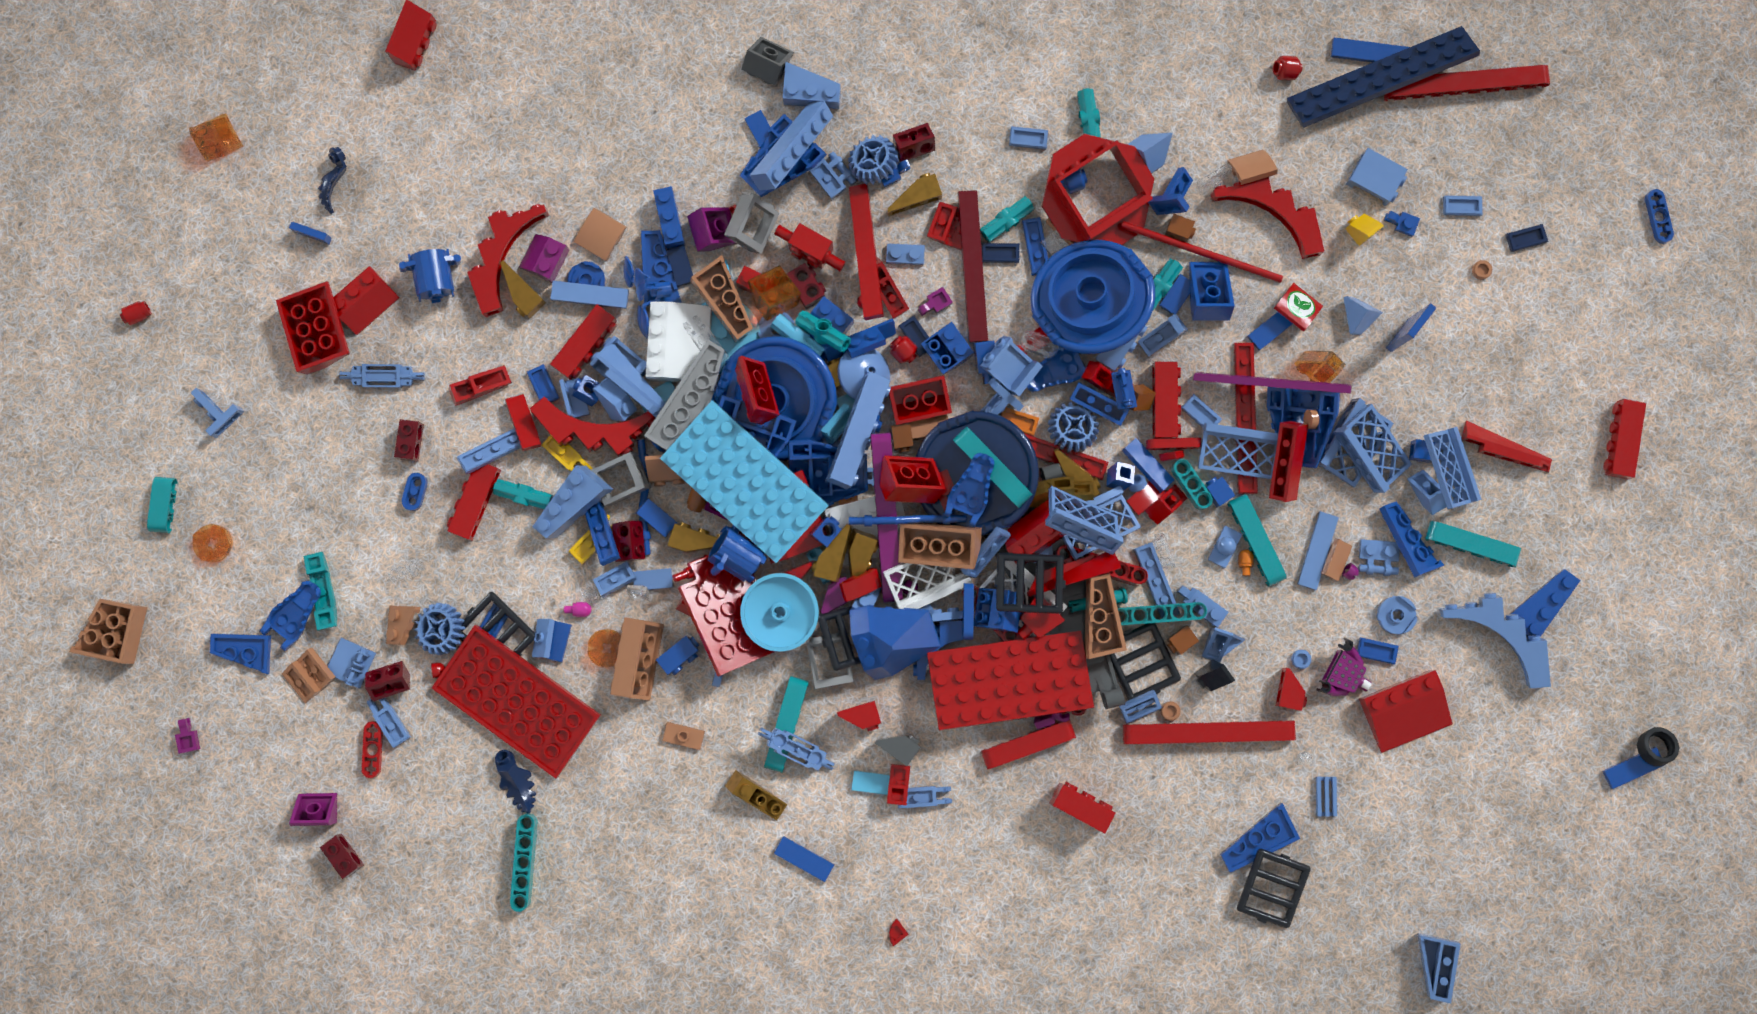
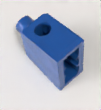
M994 340L973 343L977 374L982 373L983 384H988L993 378L980 365L983 362L984 356L995 347Z

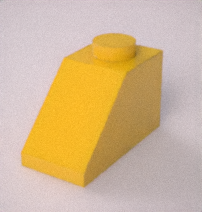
M1364 213L1360 217L1355 215L1351 218L1345 230L1360 246L1375 235L1383 227V224Z

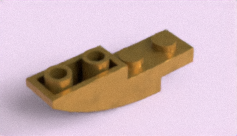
M1074 476L1040 481L1029 507H1038L1048 500V489L1051 486L1084 501L1094 500L1093 482H1074Z

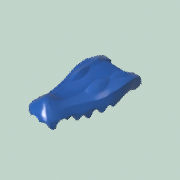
M1058 348L1054 350L1049 357L1040 363L1043 367L1027 388L1031 392H1037L1047 387L1072 383L1082 379L1081 377L1086 367L1079 353L1065 349L1061 351Z
M983 453L974 455L969 467L950 491L944 516L950 517L952 509L972 516L969 526L975 528L988 502L990 476L995 464L992 457Z
M311 581L302 582L294 593L290 594L283 602L277 604L271 610L259 632L266 635L271 629L275 630L286 639L280 648L283 651L289 649L303 634L312 608L321 595L320 588Z

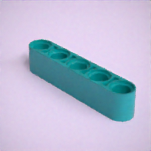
M967 426L953 439L971 459L977 453L987 454L994 459L995 464L990 479L1018 508L1033 495Z
M1243 494L1228 501V507H1231L1232 515L1237 525L1239 524L1242 529L1240 532L1245 542H1248L1249 550L1253 553L1254 559L1258 562L1257 567L1262 577L1264 576L1267 581L1265 582L1266 585L1270 587L1287 579L1285 570L1249 497Z
M1430 521L1425 537L1426 541L1432 540L1435 541V544L1445 547L1448 545L1453 547L1454 550L1464 553L1467 551L1471 555L1483 559L1484 557L1490 558V561L1499 564L1506 563L1509 564V567L1517 566L1521 552L1520 547L1437 521Z
M1201 602L1118 608V611L1124 612L1126 616L1121 625L1200 620L1207 614V608ZM1196 605L1202 606L1204 610L1203 615L1199 617L1195 616L1192 612ZM1175 607L1183 608L1184 615L1181 618H1176L1173 615ZM1157 608L1163 609L1165 613L1164 617L1160 620L1153 616V612ZM1136 610L1144 611L1145 618L1142 621H1137L1134 618Z
M790 676L775 728L792 734L795 733V727L809 681ZM789 735L788 738L793 740V736ZM769 747L764 768L783 773L787 758L774 752V749ZM783 749L781 752L788 756L789 752Z
M531 813L520 816L516 826L510 906L516 912H522L531 904L538 825L536 816ZM525 817L532 821L530 828L525 827L523 824ZM523 837L530 840L528 848L522 845ZM521 857H525L528 860L527 867L521 866ZM520 877L526 879L527 884L525 887L519 885L518 880ZM518 897H522L525 900L524 907L517 904L516 900Z

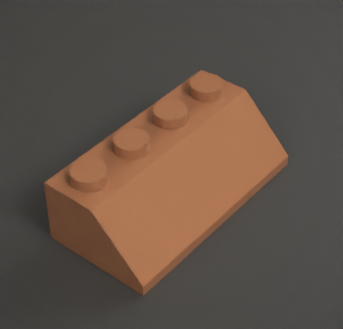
M662 455L645 456L648 479L651 484L654 483V486H665L666 482H673V485L685 484V481L660 459Z
M932 523L900 524L898 562L975 569L981 548L982 528Z
M624 617L621 627V639L618 644L617 660L614 664L615 671L611 682V695L642 700L651 699L657 666L656 659L659 655L664 624Z

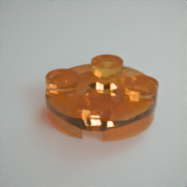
M215 524L201 527L192 537L193 550L197 557L202 561L211 563L220 562L227 558L233 546L230 532L224 527ZM210 539L217 540L214 549L208 546Z
M610 629L595 632L588 641L587 652L590 660L597 666L613 667L617 660L621 634ZM603 644H611L610 653H603Z

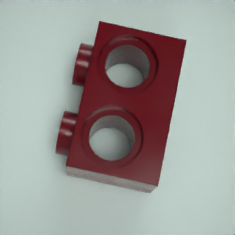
M928 123L893 134V144L898 151L899 161L910 160L935 151V136Z
M803 263L786 273V277L805 309H808L818 303L823 296L825 297L826 289L822 282L818 283L815 276L817 275L812 266L808 267L806 263ZM803 273L808 277L805 281H799L797 279L798 275ZM814 289L818 293L815 297H809L807 292Z
M399 420L395 458L419 462L424 424L419 421Z
M642 521L613 523V537L620 559L615 562L644 560L645 547Z
M403 661L365 673V689L372 701L410 690V674Z
M343 834L335 835L319 847L342 879L351 876L364 866V863Z

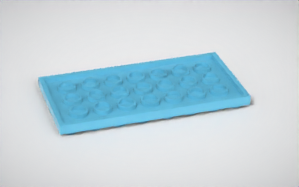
M713 400L710 401L660 457L666 465L775 563L782 558L829 506Z

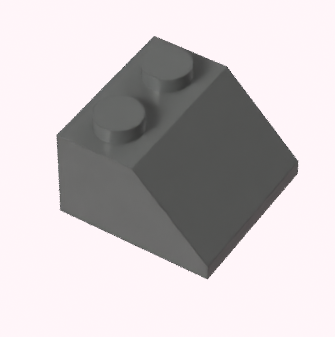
M760 37L747 50L741 70L747 72L750 76L762 79L767 84L776 85L785 72V63L790 62L794 52Z
M911 734L908 737L906 735L881 738L875 742L876 745L906 766L909 765L921 748L918 745L920 741Z

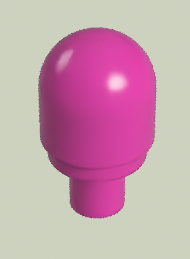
M587 602L573 603V606H564V613H572L576 617H587L592 611L590 604Z

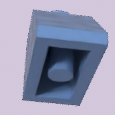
M605 378L593 388L611 420L625 421L637 410L629 395L609 378Z
M1425 470L1407 478L1422 506L1431 515L1447 507L1439 483Z

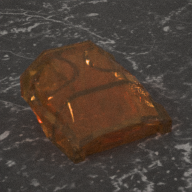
M226 113L195 127H189L191 137L207 162L226 156L243 147Z

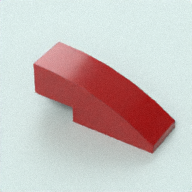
M1089 361L1081 378L1115 398L1111 376L1113 372L1099 362Z
M505 365L469 376L466 380L450 384L448 390L454 405L457 406L501 389L512 382Z

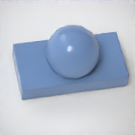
M1225 525L1208 560L1225 569L1236 550L1242 534Z

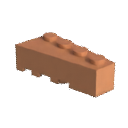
M721 255L693 275L690 281L734 341L737 342L750 333L753 328L731 279L729 270L726 267L724 258Z
M1110 573L1086 579V658L1092 659L1126 651L1127 648Z

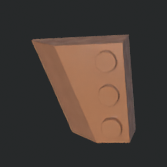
M99 599L88 618V624L84 630H81L78 635V641L75 646L71 647L69 652L121 664H134L147 607Z

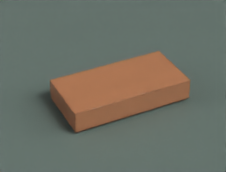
M1335 538L1321 574L1332 580L1339 581L1352 545Z

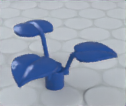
M625 256L623 273L626 285L631 288L633 283L635 284L639 301L643 300L645 290H649L651 297H655L642 304V306H638L637 309L639 329L644 337L648 339L649 318L646 307L650 305V302L660 301L662 297H670L672 294L669 281L648 282L650 276L644 274L639 268L634 270L629 257Z

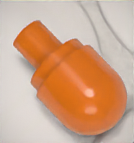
M1248 549L1241 550L1238 554L1239 568H1242V576H1250V568H1253L1254 555Z

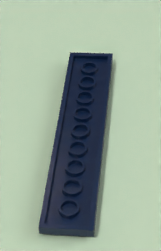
M1460 26L1287 98V103L1301 126L1305 128L1480 56V50L1465 29Z

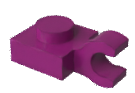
M941 287L926 297L928 302L918 307V311L921 316L934 309L935 313H938L952 305L953 302L944 287Z
M1059 713L1038 716L1034 718V724L1037 729L1046 728L1055 724V720L1061 722L1068 721L1070 714Z
M190 718L178 720L181 733L175 735L178 754L199 750L200 744L197 730L191 731Z

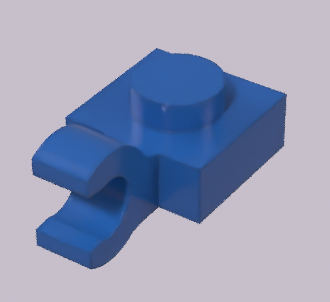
M907 159L900 162L896 169H892L893 175L888 174V180L885 178L881 179L884 188L901 180L899 174L911 169Z
M1389 211V214L1386 213L1384 221L1396 225L1395 231L1413 237L1420 218L1405 212H1401L1399 216L1397 213Z

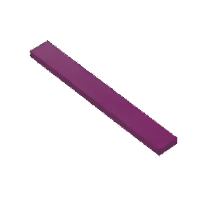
M1196 372L1193 378L1194 381L1349 394L1352 392L1351 384Z

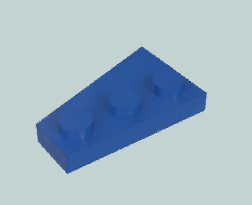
M211 634V654L240 663L262 673L270 674L271 635Z

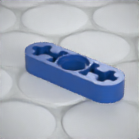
M1653 189L1646 194L1645 203L1654 239L1660 244H1665L1673 239L1674 231L1665 195L1661 190ZM1652 196L1658 197L1659 200H1657V201L1652 200L1651 197H1652ZM1656 212L1662 213L1663 221L1655 219ZM1661 232L1667 233L1668 236H1666V237L1660 236V233H1661Z
M964 583L963 640H973L974 583Z

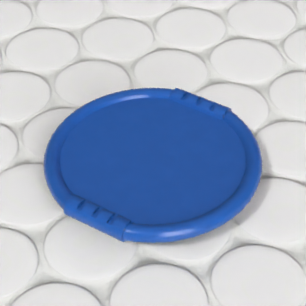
M1086 240L1071 244L1053 254L1038 271L1030 296L1032 317L1050 341L1065 350L1080 354H1099L1115 350L1135 338L1150 319L1155 304L1153 275L1132 249L1121 244L1106 240Z
M764 337L743 345L726 360L714 393L715 403L719 405L722 395L743 400L735 371L738 357L745 356L764 362L779 413L796 420L789 441L808 439L821 442L825 438L820 430L833 417L838 404L834 379L828 366L813 349L791 338ZM788 443L776 457L780 461L788 460Z

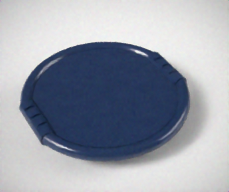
M972 410L939 422L924 438L916 457L934 458L938 471L942 472L947 469L955 485L972 460L953 441L967 426L1033 494L1018 508L990 479L988 502L975 526L982 528L981 536L992 533L996 527L1004 529L1013 526L1024 515L1036 494L1039 468L1036 453L1031 442L1017 425L1000 415ZM939 499L935 503H921L928 515H942L944 513ZM952 509L951 515H966V522L950 523L948 525L972 527L969 526L972 516L963 512L955 513Z

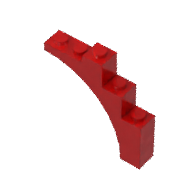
M1269 177L1243 185L1237 182L1230 187H1226V185L1217 186L1211 193L1212 202L1224 200L1241 201L1255 205L1272 214L1291 233L1298 245L1302 259L1320 256L1325 251L1315 208L1308 209V206L1298 208L1296 211L1291 190L1285 191L1284 188H1281L1272 193Z
M544 204L533 205L530 207V210L524 212L517 211L511 217L506 210L496 211L492 213V216L488 217L495 238H486L482 240V243L477 244L485 266L477 265L467 272L480 310L485 317L504 311L500 298L499 282L502 269L500 262L505 260L513 243L526 229L549 216Z
M545 396L529 408L531 413L560 447L563 444L564 446L570 444L574 440L573 437L576 436L589 453L593 450L594 452L599 450L605 441L618 457L633 451L634 444L631 439L634 438L635 440L643 434L642 430L647 426L650 427L656 418L647 411L641 416L628 421L614 424H595L581 421L565 414L556 408Z

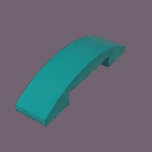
M323 552L305 555L303 557L306 574L309 575L310 581L321 590V595L315 603L316 611H314L317 631L336 627V600L325 555Z

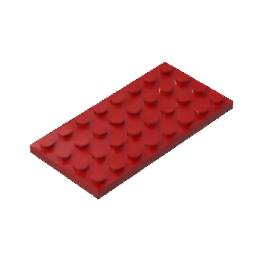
M478 625L473 626L432 686L434 691L555 779L559 777L601 716L593 708Z
M1081 631L927 653L939 731L1094 708Z

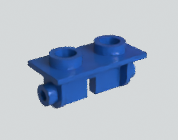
M1120 368L1118 372L1111 373L1118 410L1137 407L1130 370Z

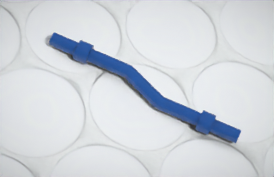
M645 439L637 440L638 456L648 478L645 456H648L646 454ZM649 489L641 492L639 507L648 498ZM639 517V521H642L645 555L651 554L649 542L651 533L648 531V524Z
M944 513L942 515L872 517V515H864V517H849V525H864V527L909 523H943V525H948L950 523L966 522V515H950V517L944 516Z

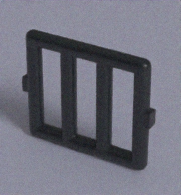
M999 553L997 555V577L994 578L997 611L1061 614L1063 612V589L1066 588L1063 556ZM1005 561H1017L1016 604H1004ZM1025 562H1036L1035 605L1024 604ZM1044 562L1056 563L1055 606L1043 605Z
M489 592L476 607H472L467 612L468 615L463 619L465 621L461 625L466 628L492 601L499 610L482 629L489 632L506 615L513 623L497 640L504 644L520 628L527 637L513 651L522 656L521 653L534 640L535 632L494 592ZM462 630L461 634H463L464 637L459 638L462 642L467 637V635L463 632L464 630Z
M852 606L818 616V622L824 638L822 644L824 648H827L832 668L835 671L861 664L859 656L854 657L842 616L850 614L849 611ZM831 619L836 621L847 660L841 662L838 660L827 625V621Z
M1147 623L1134 630L1124 631L1123 634L1126 642L1151 631L1155 639L1154 642L1119 658L1116 657L1115 653L1109 654L1114 671L1128 701L1153 689L1158 694L1161 692V689L1181 680V676L1156 623ZM1159 648L1163 659L1125 676L1120 665ZM1162 667H1168L1172 675L1171 677L1133 693L1129 685L1130 682Z
M1258 849L1240 896L1237 910L1256 917L1260 922H1270L1284 928H1289L1311 871L1310 866L1292 860L1289 856L1282 853L1278 855L1264 849ZM1263 858L1302 871L1298 882L1259 869ZM1256 876L1294 889L1291 901L1254 888ZM1249 895L1288 908L1285 918L1282 919L1246 906Z

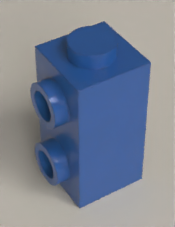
M686 635L658 657L656 661L667 675H676L683 669L681 665L686 661L691 663L698 657L696 653L700 651L697 648L699 643L693 636L689 638Z

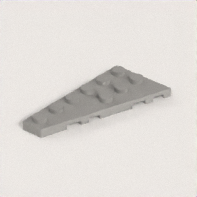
M709 339L707 340L644 437L667 451L710 403L725 353L723 348Z

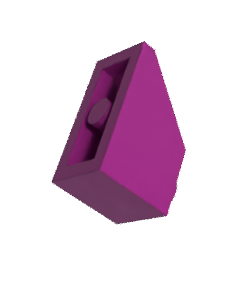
M840 575L839 582L831 581L832 584L828 585L821 609L822 614L831 612L847 603L844 602L839 585L847 579L846 576L842 578Z

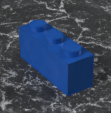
M672 186L653 190L667 250L682 245L686 246Z
M1078 382L1070 397V400L1120 426L1130 408L1118 410L1115 400Z

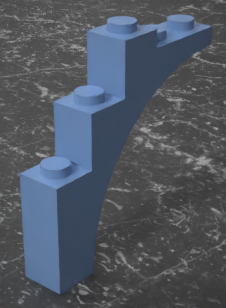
M1485 593L1484 597H1479V605H1477V602H1467L1465 606L1457 607V604H1446L1445 608H1440V616L1443 618H1460L1475 621L1491 628L1504 638L1518 656L1524 671L1526 685L1529 688L1551 687L1547 640L1539 635L1528 636V639H1526L1525 619L1518 617V614H1508L1504 618L1502 597L1496 596V593Z

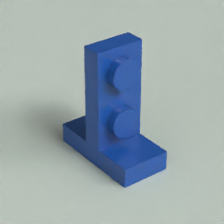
M1184 167L1177 169L1163 195L1152 196L1153 199L1148 202L1156 215L1188 211L1190 206L1184 199V196L1193 179Z

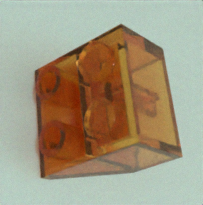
M780 265L748 280L756 308L766 321L798 306L801 292Z
M1304 351L1294 363L1297 370L1308 376L1310 381L1327 383L1336 378L1346 365L1333 351Z

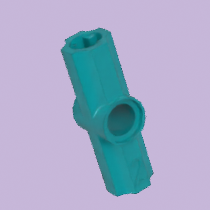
M1090 88L1082 89L1077 92L1080 110L1079 118H1081L1082 123L1080 127L1083 129V134L1101 138L1099 128L1100 113L1099 109H1096L1094 90Z
M1024 196L1011 207L1001 210L992 221L980 229L982 236L991 243L1005 231L1009 232L1012 226H1017L1020 220L1034 211L1035 208L1032 202Z
M1170 258L1162 268V271L1153 279L1155 284V304L1153 310L1161 298L1165 297L1172 287V283L1183 269V266L1176 260Z
M802 310L795 320V325L812 334L815 341L819 344H828L840 352H845L851 343V338L833 328L831 321L828 319H818L809 312Z
M497 479L493 487V494L540 509H545L554 496L524 484H515L501 479Z

